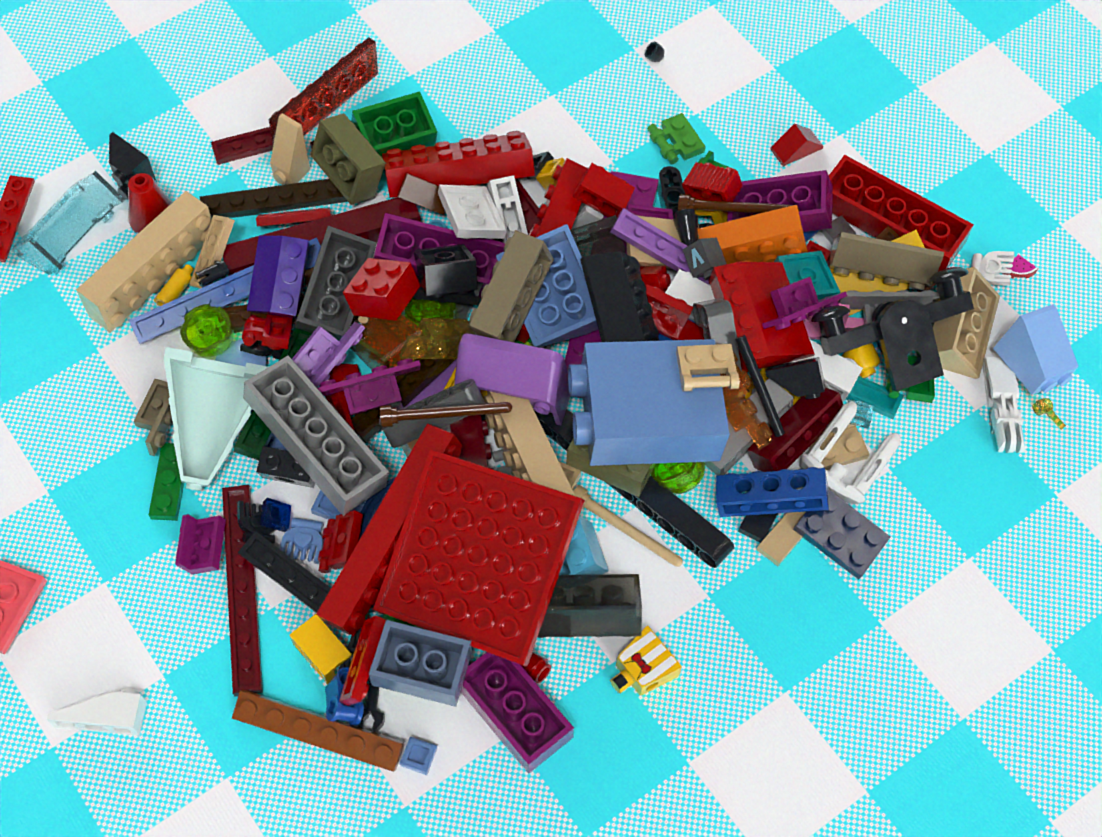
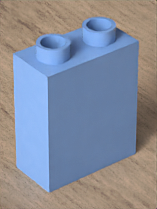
M715 339L585 343L581 364H572L568 367V389L570 397H583L584 412L573 413V439L575 445H588L590 466L711 462L721 460L730 435L722 387L693 388L692 391L683 392L676 356L677 346L716 345ZM701 374V375H691V376H692V377H708V376H720V374Z

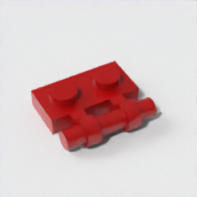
M267 314V318H258L256 315H251L244 324L242 332L243 343L246 346H251L258 340L262 341L261 346H268V348L273 350L288 349L293 318Z
M354 510L344 516L342 514L336 515V520L328 519L327 526L323 529L322 539H324L323 548L318 554L320 562L319 572L329 573L330 568L336 570L345 566L358 543L363 514Z

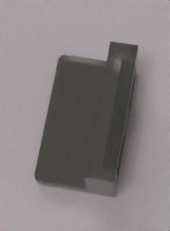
M616 215L570 230L581 257L617 251L626 252L622 239L610 232L617 220Z

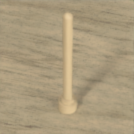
M580 485L574 489V496L585 500L582 509H588L676 567L682 565L683 560L680 556L592 500V496L588 494L589 491Z

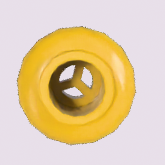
M872 343L842 354V357L854 360L858 366L863 368L859 374L862 378L875 374V368L880 364V358Z

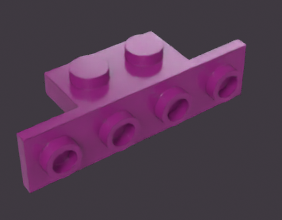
M811 277L771 291L773 303L779 317L763 323V328L775 326L776 330L791 326L790 320L792 323L807 319L806 314L808 316L814 315L817 311L823 309L822 307L839 305L838 300L847 297V293L845 291L818 300Z
M411 358L397 362L398 366L387 369L386 365L373 368L371 370L372 373L361 375L360 372L346 376V380L337 383L334 379L320 383V387L317 389L323 396L344 391L350 415H356L380 408V406L402 402L395 377L420 370L419 360L413 362Z

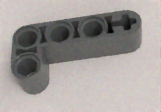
M718 298L694 303V320L697 326L703 328L704 340L715 339V344H732L736 371L739 374V388L729 389L728 387H722L725 405L744 401L745 389L739 349L735 340L737 336L733 310L730 302Z
M469 379L405 408L401 402L390 405H392V408L397 407L398 410L486 403L475 381ZM467 416L399 421V424H394L393 427L382 428L390 445L396 448L418 439L427 423L443 428Z

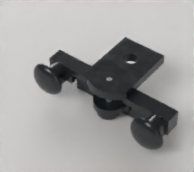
M950 267L936 272L930 278V283H936L939 298L933 299L932 303L923 305L912 300L886 301L878 305L874 310L871 323L856 328H845L842 316L850 312V309L845 306H829L817 311L812 316L811 321L819 323L822 335L820 336V341L824 354L833 356L880 340L892 390L899 391L943 376L944 373L931 323L974 309L970 291H963L960 278L969 273L968 270L962 267ZM914 350L917 354V360L914 364L910 365L907 362V355Z

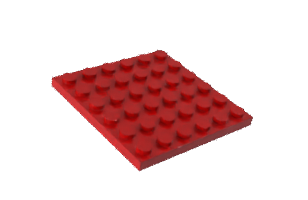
M430 449L373 610L429 631L471 641L472 647L520 665L528 666L585 500Z

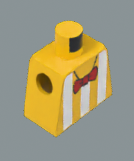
M646 626L618 655L616 667L620 673L610 679V682L619 694L632 686L641 696L680 676L682 666L651 628Z

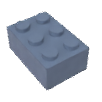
M386 620L369 672L372 686L456 707L472 655L471 641Z

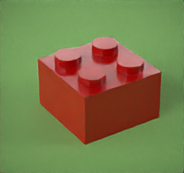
M367 258L345 288L343 294L354 316L396 321L419 289L420 283L411 262Z

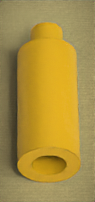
M185 264L182 269L177 268L154 298V302L158 306H162L178 299L191 281L192 277L190 275L194 271L193 267Z

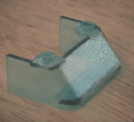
M94 171L74 183L14 245L11 251L48 275L54 273L57 275L67 265L64 260L73 247L96 223L101 220L104 223L108 221L115 213L112 209L123 203L126 199L97 171Z

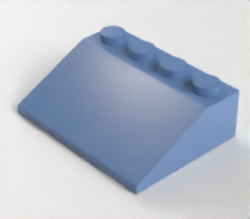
M566 224L536 237L545 242L554 261L524 321L534 347L550 345L598 330L580 261L582 257L568 225ZM504 252L496 255L498 261H501Z

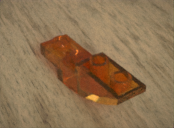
M733 351L736 371L739 374V388L729 389L728 387H722L726 415L735 432L745 427L760 450L772 441L770 437L772 432L766 422H760L756 415L758 410L750 398L746 400L744 396L753 390L750 386L752 380L745 370L741 371L737 366L736 362L738 359Z

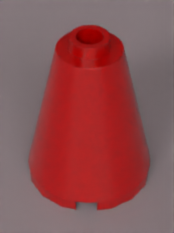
M145 173L134 175L128 182V221L132 230L135 233H139L173 203L155 180Z

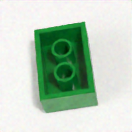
M420 91L352 111V122L381 157L383 153H387L390 149H401L402 151L409 150L416 145L429 147L436 144L437 130Z

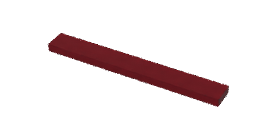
M249 485L222 488L224 519H226L224 534L234 697L238 696L240 690L243 689L256 694L263 693L255 566L238 554V551L245 543L242 541L244 531L240 529L237 521V502L241 500L244 504L246 502L249 503L251 517V488Z

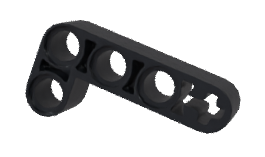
M667 166L659 172L657 191L661 208L672 209L674 219L675 212L678 211L680 194H685L682 186L683 182L680 171L675 167ZM711 223L698 224V228H703V227L711 226V225H713V224H711Z

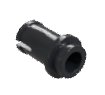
M216 260L213 265L194 274L196 280L205 277L198 282L201 287H205V285L215 280L225 278L229 274V269L223 260Z

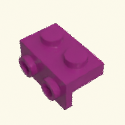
M189 514L183 515L176 553V566L192 575L219 570L226 519L220 515L203 519H196Z

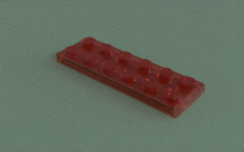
M368 37L362 43L356 45L349 54L340 58L338 63L329 70H326L316 81L307 85L305 90L290 99L283 108L272 114L268 120L273 145L278 118L282 113L301 124L303 135L305 136L319 124L320 120L329 116L378 75L376 41Z

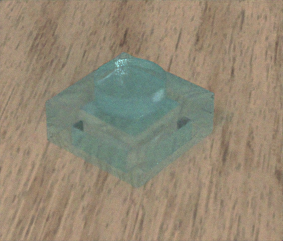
M848 399V402L853 401L857 404V413L850 424L869 429L874 406L862 401Z

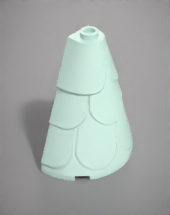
M165 347L164 365L170 395L168 400L175 431L172 436L180 479L182 483H186V489L202 491V487L210 485L234 447L232 443L251 415L252 408L243 398L244 382L268 367L252 363H246L245 367L194 357L193 352Z

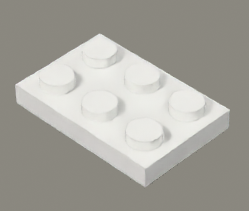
M439 185L438 195L457 238L505 239L507 230L486 186Z

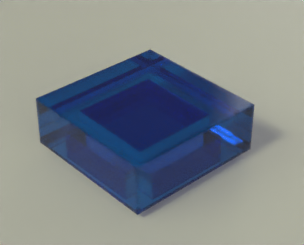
M267 497L263 501L260 525L286 532L290 526L291 505Z

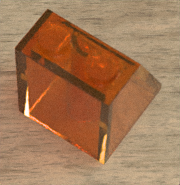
M400 315L396 321L369 318L367 323L361 324L365 327L361 340L355 346L351 345L350 347L371 370L384 365L387 366V369L398 366L397 362L411 358L414 361L427 349L425 331L403 315Z

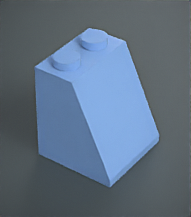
M1054 304L1021 315L993 348L1031 395L1041 391L1046 393L1058 384L1064 386L1072 380V373L1079 367L1058 310Z

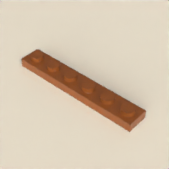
M244 689L239 692L232 719L392 772L397 769L405 743L339 720L334 722L328 721L326 716Z

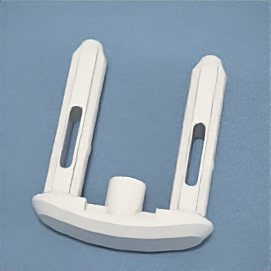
M850 401L844 404L822 435L819 436V439L808 454L801 455L803 469L824 467L821 462L857 413V404ZM833 431L834 436L824 450H821V444L829 433ZM892 433L886 436L852 485H846L842 482L848 471L843 465L835 462L829 471L826 470L828 489L847 503H864L866 500L864 495L900 446V435ZM874 463H877V468L872 473L867 482H865L864 477L867 475V473L872 468Z

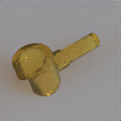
M1049 398L1040 399L1032 405L1036 415L1040 416L1046 413L1061 430L1066 426L1053 411V403Z

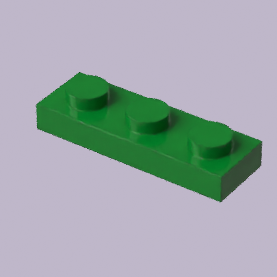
M164 443L160 450L148 515L152 520L178 521L184 483L180 479L174 443Z

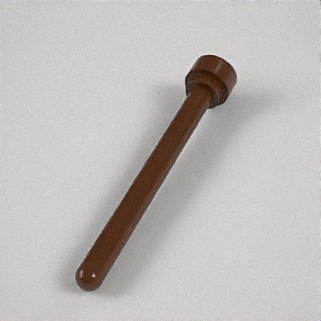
M680 194L678 201V211L694 209L764 213L793 206L785 204L696 200V197L688 194Z
M509 402L406 410H398L397 407L392 408V405L380 406L382 428L393 427L394 424H399V421L509 413L512 410V404Z

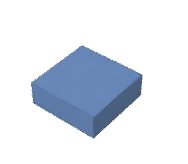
M410 737L399 764L401 767L428 775L438 748L434 744Z

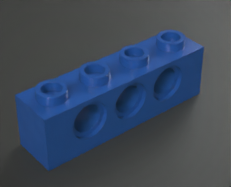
M809 467L800 470L782 469L773 472L755 471L745 474L728 473L726 475L716 476V504L720 517L829 510L825 468Z

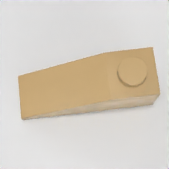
M282 113L278 118L270 164L273 178L279 184L286 185L298 183L311 169L302 125Z

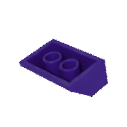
M259 236L247 311L297 319L310 247L308 240L287 236Z

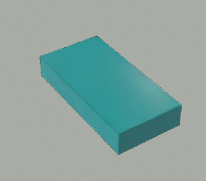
M858 376L846 400L853 401L862 407L894 419L904 395L899 393L898 398L892 399L889 397V391H887L886 387Z

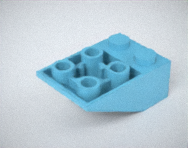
M579 516L554 591L588 582L609 571L593 524Z

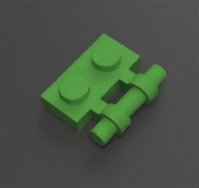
M683 113L663 120L661 124L662 129H658L655 123L650 124L647 128L653 143L658 144L661 149V155L664 159H668L670 164H675L679 160L677 157L679 154L685 161L705 152V144ZM670 139L672 144H669L666 140Z

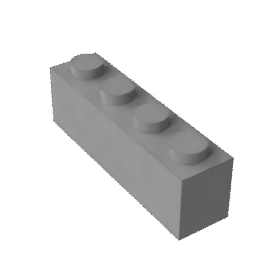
M768 379L765 385L780 418L793 406L794 397L779 384ZM755 388L752 390V395L746 401H740L733 410L734 413L727 419L730 435L721 460L702 462L717 476L725 475L748 452L747 449L771 427Z

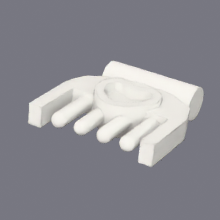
M993 251L987 253L984 257L980 253H975L971 267H975L990 285L1010 286L1011 275H1002L1000 273H1012L1011 269L1002 268H1012L1013 265L1001 262H1013L1014 252Z

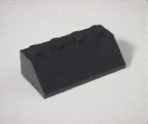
M621 251L582 257L580 261L601 341H659V331L653 320V310L647 299L646 285L642 281L638 260Z

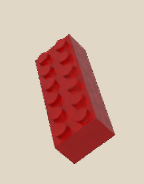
M510 131L507 135L502 136L489 134L483 136L482 139L473 140V138H463L456 143L442 141L436 143L435 146L429 147L416 145L409 150L402 151L401 149H390L387 153L382 154V158L386 163L384 171L390 198L398 197L397 194L406 173L438 186H471L513 175L515 179L535 176L532 147L525 132L521 133L520 131Z
M845 154L829 174L833 186L832 214L838 217L842 215L847 222L874 237H877L888 226L900 237L917 230L925 248L944 252L938 271L946 269L951 265L966 243L974 226L969 221Z

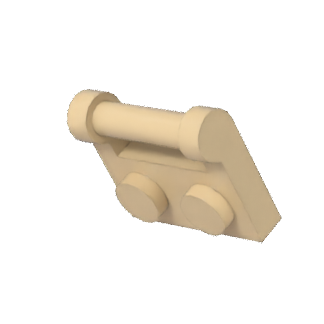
M732 344L677 346L676 356L683 392L692 391L693 388H739V374L736 371ZM724 373H726V376H708V377H692V376H691V375H701V374H724Z

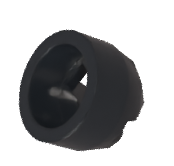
M656 41L651 42L645 50V57L650 61L660 62L664 58L665 50Z

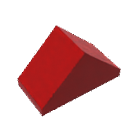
M794 123L771 146L770 150L781 165L786 166L823 149L824 146L811 129Z

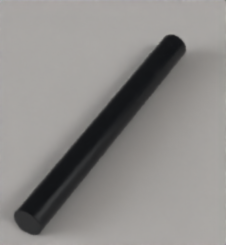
M745 335L735 338L773 433L775 437L785 434V431Z

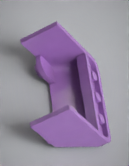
M474 334L462 335L458 346L454 385L473 379L479 391L485 390L528 399L536 412L540 414L552 413L556 425H562L570 396L568 370L564 357L561 354L549 349Z

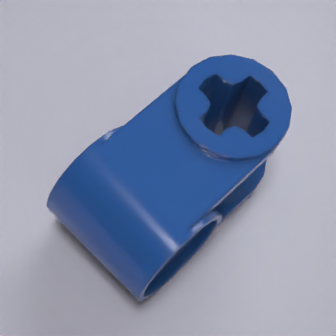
M344 667L338 671L325 688L326 718L332 722L336 720L348 721L350 725L357 726L364 712L362 700L350 706L339 702L349 671V667Z

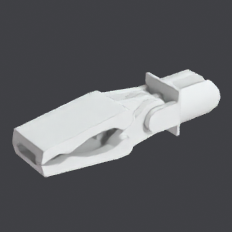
M985 357L982 367L987 407L992 409L991 421L993 430L991 434L996 436L998 452L1003 453L1005 449L1006 453H1013L1016 448L1017 453L1025 452L1022 432L1024 419L1021 417L1020 409H1017L1016 399H1019V388L1015 373L1011 371L1000 357Z

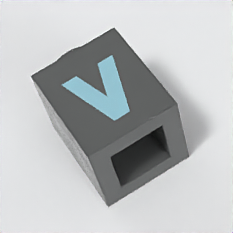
M717 238L699 239L682 249L693 278L704 277L705 280H708L714 267L727 264Z

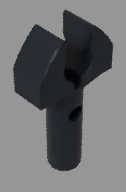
M369 681L366 707L357 727L364 729L365 720L369 718V715H372V719H374L372 732L377 733L384 725L385 715L377 710L380 687L372 686L371 681Z

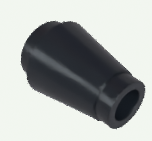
M684 209L675 212L673 221L680 240L683 244L689 246L698 240V215L695 214L694 209Z

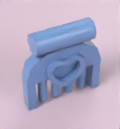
M293 517L291 522L292 529L287 530L284 534L280 550L285 553L287 543H289L286 554L290 557L294 544L293 559H297L300 551L302 552L300 559L303 561L307 550L310 549L307 560L311 562L316 547L314 564H319L318 554L323 548V539L318 532L322 533L324 523Z

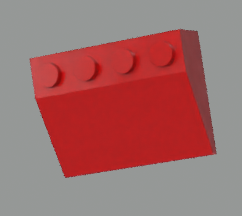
M735 262L713 268L709 284L714 298H721L730 302L733 310L736 336H746L759 369L815 355L803 320L792 323L790 320L791 326L776 330L775 326L763 328V323L779 317L770 292L790 284L782 262ZM739 350L742 373L748 372V369Z

